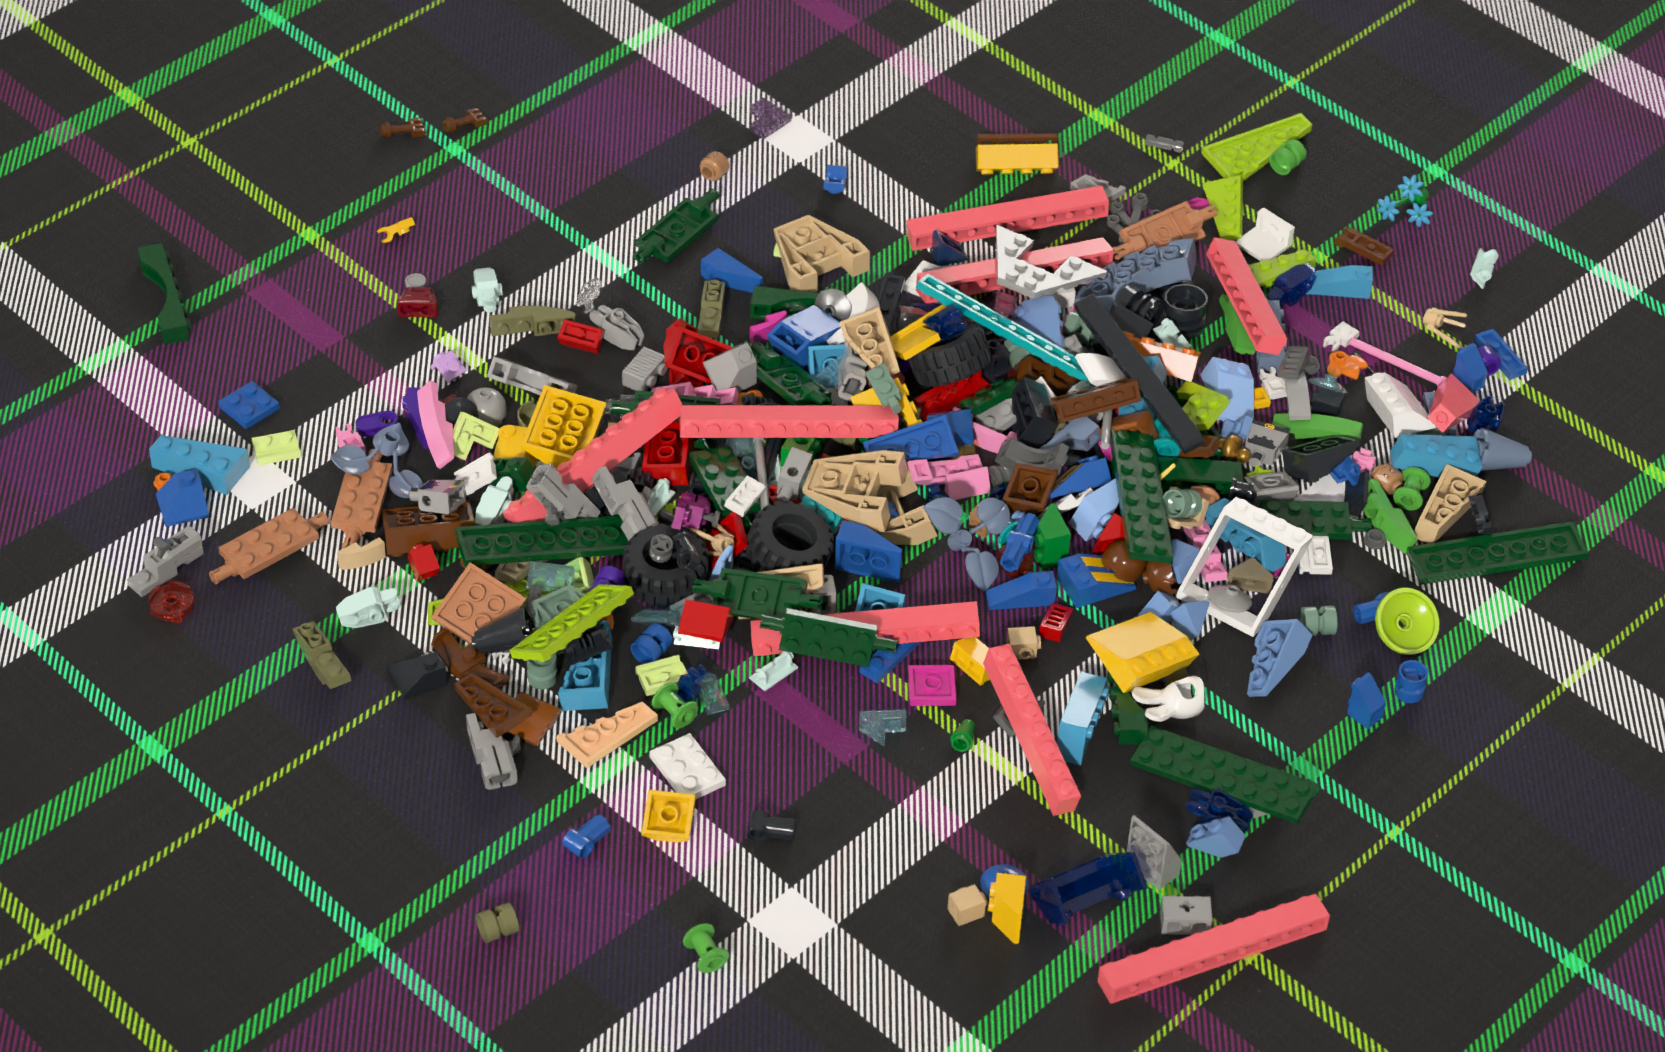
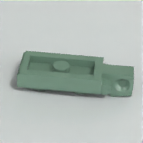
M883 363L865 372L883 407L889 405L894 415L901 412L902 409L899 406L898 400L902 399V396L885 364Z

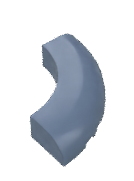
M1194 238L1169 241L1168 246L1156 248L1153 245L1140 254L1138 251L1124 256V260L1117 264L1114 262L1103 268L1107 271L1106 278L1098 277L1091 279L1087 286H1082L1075 298V302L1093 293L1107 312L1110 313L1117 295L1127 285H1132L1142 290L1145 294L1168 284L1191 281L1196 266Z

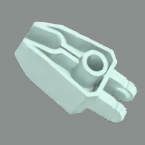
M489 267L475 269L473 272L475 284L472 286L473 299L477 298L478 307L483 306L486 312H493L496 310V305H499V296H502V285L497 282L494 269Z
M509 476L500 479L496 487L488 486L483 493L476 509L475 524L477 526L502 524L505 517L502 512L513 502L512 495L514 494L513 481Z
M371 586L346 597L336 607L341 625L358 628L384 622L387 619L386 613L397 610L402 605L400 598H398L397 589L389 588L379 592L377 587Z

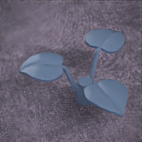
M400 423L390 425L375 434L373 438L375 449L368 456H366L361 448L354 445L342 446L335 453L331 454V459L338 468L349 474L357 475L369 470L367 461L371 460L380 450L385 456L393 455L394 474L396 476L390 478L389 487L394 494L399 497L410 498L411 488H420L424 485L420 477L410 470L398 472L397 456L405 454L409 449L408 439Z
M942 497L927 503L923 509L929 515L933 525L940 532L950 534L948 546L953 551L971 552L967 554L965 559L967 572L976 586L983 592L986 591L998 575V562L990 552L984 551L980 553L979 549L967 546L971 544L972 534L986 526L990 534L1001 533L1009 524L1010 512L1005 502L995 498L982 500L977 506V516L983 523L970 531L959 530L962 521L959 520L962 516V508L954 499Z

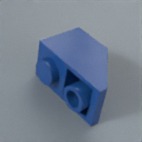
M1471 343L1466 347H1462L1457 352L1453 375L1470 392L1475 393L1484 388L1488 372L1477 346Z
M1367 673L1362 678H1357L1351 685L1352 692L1348 700L1347 714L1369 729L1383 718L1386 702L1374 678L1370 673Z

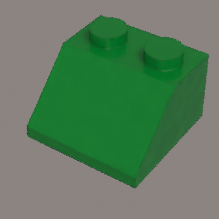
M1055 503L1049 505L1038 523L1037 534H1035L1036 547L1033 550V556L1043 570L1058 567V560L1069 556L1071 533Z

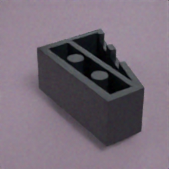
M1022 377L1012 391V414L1016 415V424L1013 425V431L1017 432V441L1029 447L1039 449L1050 435L1056 431L1059 424L1054 410L1049 403L1045 385Z

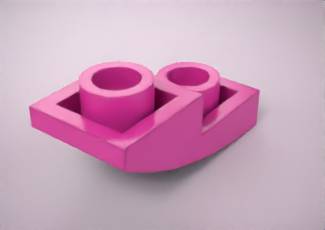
M786 311L767 315L765 323L751 326V345L755 342H761L762 344L768 342L767 334L780 321L787 318Z

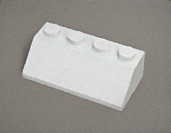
M1385 372L1365 377L1367 400L1395 438L1401 434L1417 433L1436 428L1427 418L1428 413L1407 385Z

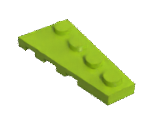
M1241 175L1202 183L1209 200V205L1212 204L1215 207L1211 211L1217 210V216L1214 217L1220 238L1231 241L1242 239L1243 179Z
M1298 250L1292 254L1280 255L1269 260H1261L1248 266L1259 286L1267 288L1272 286V281L1277 279L1283 281L1288 278L1290 273L1298 274L1316 266V258L1307 250Z

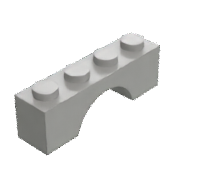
M493 357L487 374L489 378L541 395L544 385L574 394L577 389L575 384L499 357Z

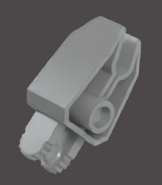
M601 305L598 307V310L590 312L589 317L591 321L604 330L603 338L621 349L635 350L636 345H642L644 333L640 325L622 308L612 310L605 305Z

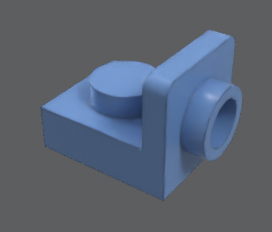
M1245 415L1240 421L1235 423L1227 419L1224 420L1220 435L1223 439L1229 435H1237L1244 441L1249 435L1253 418Z

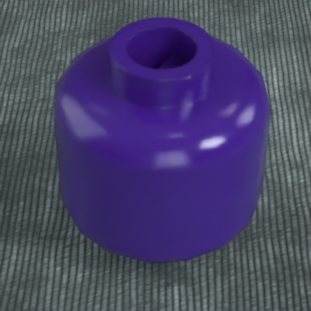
M1490 346L1478 347L1477 349L1488 372L1487 376L1495 374L1501 366L1499 355Z

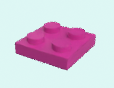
M908 665L910 706H956L954 665Z

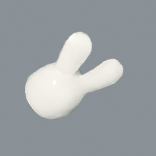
M1190 676L1175 681L1162 690H1152L1143 687H1135L1132 690V696L1136 701L1149 705H1161L1146 709L1145 716L1153 721L1162 722L1170 717L1177 719L1191 718L1199 715L1204 709V684L1202 679L1197 676ZM1191 684L1195 688V696L1193 698L1191 697Z

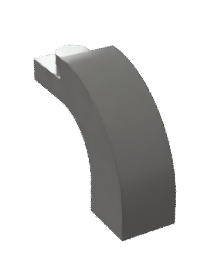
M1010 438L1001 444L995 462L1014 471L1016 463L1055 470L1058 471L1059 475L1062 466L1067 461L1068 456L1066 454L1069 447L1060 443L1051 449L1041 450L1029 447L1014 438Z

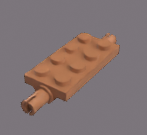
M1185 201L1128 226L1119 232L1124 244L1113 248L1114 254L1118 253L1114 257L1116 260H1119L1135 251H1138L1140 254L1153 245L1156 248L1168 246L1169 241L1194 238L1195 242L1202 240L1206 236L1202 230V224L1204 221L1216 217L1217 210L1211 211V209L1215 208L1212 204L1201 210H1194Z
M380 450L371 460L367 461L369 464L367 472L357 475L345 472L331 520V528L341 529L346 535L342 549L355 542L357 543L364 533L376 532L393 471L392 464L380 462L383 455Z
M294 508L287 510L218 547L219 554L225 559V564L210 571V579L217 585L230 576L240 575L243 579L250 577L318 540L319 534L316 530L329 524L328 517L321 511L319 514L306 520Z

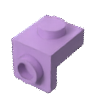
M452 350L446 354L441 352L433 358V364L430 366L432 370L437 368L447 383H450L467 371Z

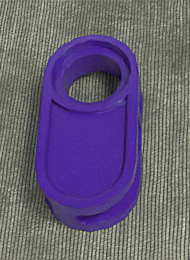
M393 411L362 415L356 420V432L363 437L375 436L380 430L397 424L398 416ZM384 420H392V421H393V422L390 423V424H385V423H383Z

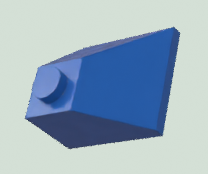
M971 409L929 413L927 415V421L946 415L956 446L974 444Z
M197 469L174 474L156 493L165 527L209 517Z

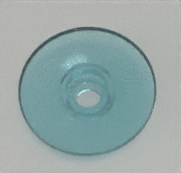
M1325 374L1324 378H1310L1307 381L1336 392L1349 393L1344 386L1336 382L1338 377Z

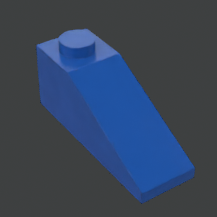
M719 248L701 259V275L709 281L718 280L725 282V287L753 293L754 286L763 287L762 276Z
M1053 571L1031 572L986 590L985 596L988 610L1051 606L1052 602L1055 603L1057 589Z

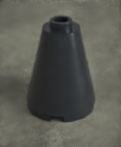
M518 608L476 630L474 636L471 637L474 650H478L479 653H510V649L535 632V630H532L530 623L533 622L527 608Z

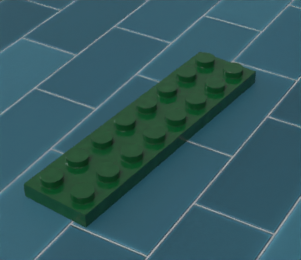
M1111 429L1110 446L1127 556L1130 559L1171 564L1173 553L1164 499L1162 498L1163 493L1153 435L1150 436L1146 433L1126 430L1114 431Z
M620 516L560 520V525L554 526L547 524L545 521L455 527L454 532L464 566H468L469 563L476 566L624 555V549L628 542L621 528L623 521Z
M1573 522L1407 547L1406 552L1421 585L1583 560L1588 557V551Z
M1154 726L1150 727L1147 735L1130 759L1131 766L1295 824L1300 823L1319 791V783Z

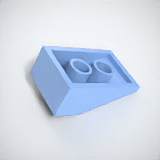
M1212 357L1200 374L1204 387L1227 396L1230 404L1219 416L1218 420L1224 421L1227 419L1235 423L1240 421L1245 415L1254 419V379L1249 365Z
M1116 478L1085 496L1069 521V524L1085 541L1093 537L1097 539L1101 535L1104 526L1108 524L1118 505L1119 498Z

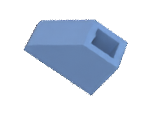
M1230 817L1194 826L1190 831L1186 844L1191 848L1221 858L1238 853L1246 835Z

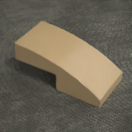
M379 537L362 547L355 542L338 551L339 568L347 570L364 567L386 558L385 542Z

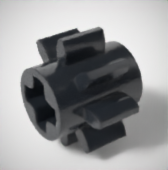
M642 467L631 470L630 475H627L626 479L627 481L631 480L637 492L640 493L645 486L650 488L653 487L654 478L650 477L651 472L645 473Z

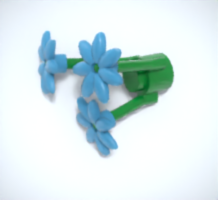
M1413 175L1410 180L1403 176L1405 184L1398 185L1399 189L1404 190L1401 194V197L1404 199L1398 202H1390L1388 196H1385L1384 201L1378 199L1381 207L1377 211L1384 212L1382 215L1383 220L1389 217L1391 221H1394L1393 214L1399 213L1395 207L1411 201L1414 210L1407 209V213L1412 215L1408 221L1413 222L1416 220L1418 227L1421 226L1422 221L1430 224V220L1427 217L1433 213L1425 211L1428 205L1427 199L1429 194L1424 188L1423 182H1416V175Z

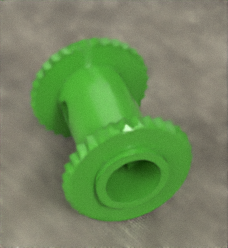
M1408 467L1402 471L1404 476L1402 483H1404V486L1395 490L1393 499L1402 509L1416 510L1423 504L1420 490L1427 489L1431 479L1424 470L1417 467Z
M667 683L655 693L652 699V706L656 710L665 708L673 716L672 725L675 728H683L691 723L697 715L698 705L693 701L685 703L677 695L678 686L675 683Z
M707 923L694 926L685 934L683 939L684 946L689 949L695 948L701 959L697 967L702 973H711L719 970L729 959L727 949L716 947L712 940L715 933L714 927Z

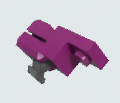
M685 492L682 493L681 498L679 497L671 528L680 530L682 525L699 530V526L705 525L706 521L712 522V526L717 528L720 512L717 510L715 514L710 512L711 500L708 497L699 495L698 500L695 501L696 494Z

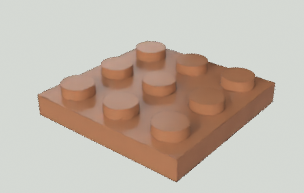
M469 563L431 618L472 645L471 637L474 636L476 630L518 608H522L527 599L474 564Z

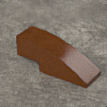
M1031 356L1019 363L1017 380L1026 377L1036 381L1042 377L1056 395L1062 396L1067 394L1072 386L1081 381L1076 377L1069 376L1060 368L1050 364L1046 365Z

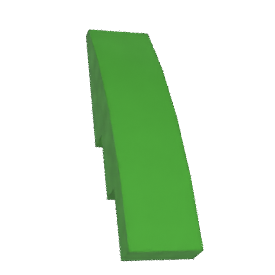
M1288 413L1275 414L1272 422L1274 426L1290 430V433H1294L1296 439L1317 438L1319 440L1337 435L1360 440L1363 429L1361 422L1319 414H1311V420H1289Z

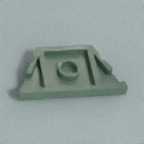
M568 585L532 601L531 612L535 631L583 597L585 593H581L578 589Z

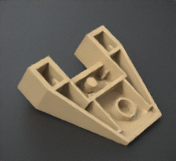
M810 215L774 228L775 239L791 290L818 292L817 276L841 266L852 277L870 270V251L859 240Z
M881 450L815 459L802 492L849 522L865 525L873 531L885 532L890 519L888 502L886 497H876L881 484L902 486L907 474L904 452Z
M906 463L907 474L902 486L881 484L876 497H886L887 501L895 506L894 510L900 516L890 518L885 532H874L894 545H919L937 537V533L929 515L923 509L924 505L907 513L903 511L899 498L918 490L916 483H913L909 467Z

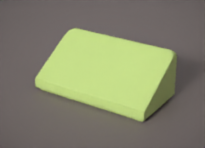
M580 557L563 565V567L565 568L567 586L570 585L581 593L587 594L594 582L590 563L584 557Z

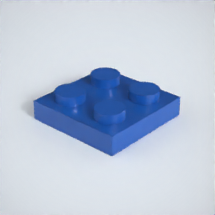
M253 381L218 401L219 408L245 429L280 409L279 402Z

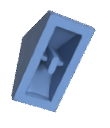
M1174 539L1172 540L1173 570L1177 583L1182 584L1199 553V549Z
M1157 591L1138 616L1152 612L1169 623L1173 621L1170 612L1180 607L1181 604L1175 597Z
M1204 600L1184 603L1170 612L1177 630L1185 634L1190 641L1200 635L1209 602Z

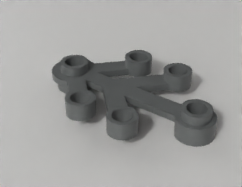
M1137 193L1133 196L1131 218L1123 211V204L1121 202H1113L1111 204L1112 215L1108 216L1107 225L1113 228L1119 235L1120 245L1124 244V241L1119 232L1124 228L1119 224V220L1128 227L1162 212L1157 209L1152 210L1150 216L1139 220L1141 211L1146 210L1148 206V198L1144 193Z

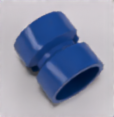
M652 623L632 643L630 649L632 655L640 663L654 662L671 646L673 638L664 626Z
M1409 660L1400 665L1394 689L1395 695L1399 700L1405 703H1416L1423 698L1428 679V669L1423 663Z

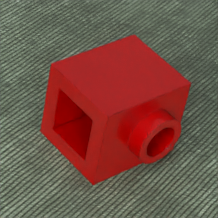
M419 544L412 547L407 558L416 582L437 576L440 567L431 544L426 546Z

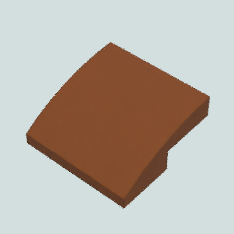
M520 692L515 699L530 707L532 716L506 733L512 736L518 735L521 740L538 747L547 729H552L562 710L524 692Z

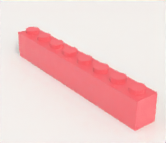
M1214 238L1206 255L1256 351L1279 355L1282 348L1286 345L1287 337L1236 241Z
M1010 644L989 648L983 665L1053 816L1075 811L1081 798L1080 792Z

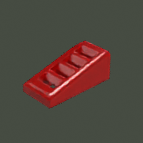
M1052 602L1039 628L1040 637L1061 642L1074 608Z

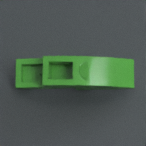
M1222 294L1219 302L1228 320L1225 330L1234 350L1240 354L1254 355L1255 347L1228 295Z
M1370 479L1368 482L1367 504L1363 512L1367 518L1371 519L1372 525L1384 533L1385 538L1392 545L1406 554L1407 547L1413 546L1416 543L1417 536L1403 511L1392 507L1377 479Z

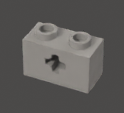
M1162 896L1160 906L1161 933L1192 935L1197 932L1201 933L1210 930L1212 925L1210 897Z

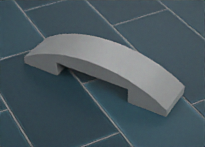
M1304 371L1298 379L1283 378L1289 420H1311L1309 392Z

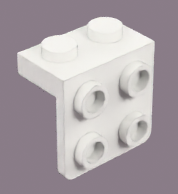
M1262 208L1258 211L1256 227L1243 235L1242 239H1238L1237 245L1260 261L1273 259L1292 246L1295 227Z

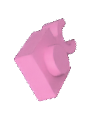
M349 423L346 424V431H341L339 427H336L339 448L346 445H354L365 452V445L358 432H352V426Z

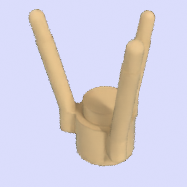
M1434 307L1432 309L1429 308L1423 319V323L1427 325L1426 329L1433 331L1451 345L1461 349V345L1436 327H1441L1443 322L1464 328L1466 326L1464 323L1444 318V315L1467 317V314L1439 310Z
M720 524L717 525V528L722 534H717L714 537L700 530L686 527L690 532H694L711 541L715 551H708L709 556H720L728 545L734 548V536L729 534Z

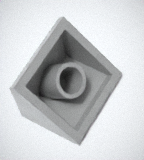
M1285 471L1243 477V481L1246 483L1255 482L1249 504L1260 508L1261 500L1294 501L1299 491V485Z

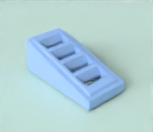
M728 545L722 552L708 581L717 579L722 568L733 569L732 546Z

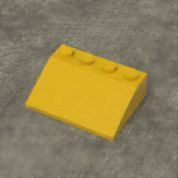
M544 385L523 438L521 448L543 463H551L557 469L560 464L568 462L577 451L585 449L590 445V441L598 436L604 419L606 402Z
M1152 612L1086 637L1123 693L1187 668L1199 655L1185 634Z

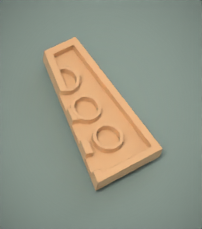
M640 702L617 711L616 715L610 718L602 717L597 719L596 723L584 727L582 725L574 728V732L567 735L565 733L556 735L557 742L588 768L657 722L658 715L646 704Z

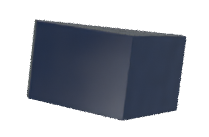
M936 229L933 231L931 253L937 266L965 262L968 259L962 245Z

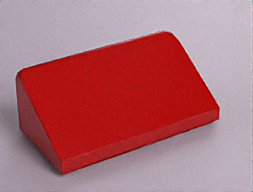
M564 319L557 338L562 345L599 354L604 330Z

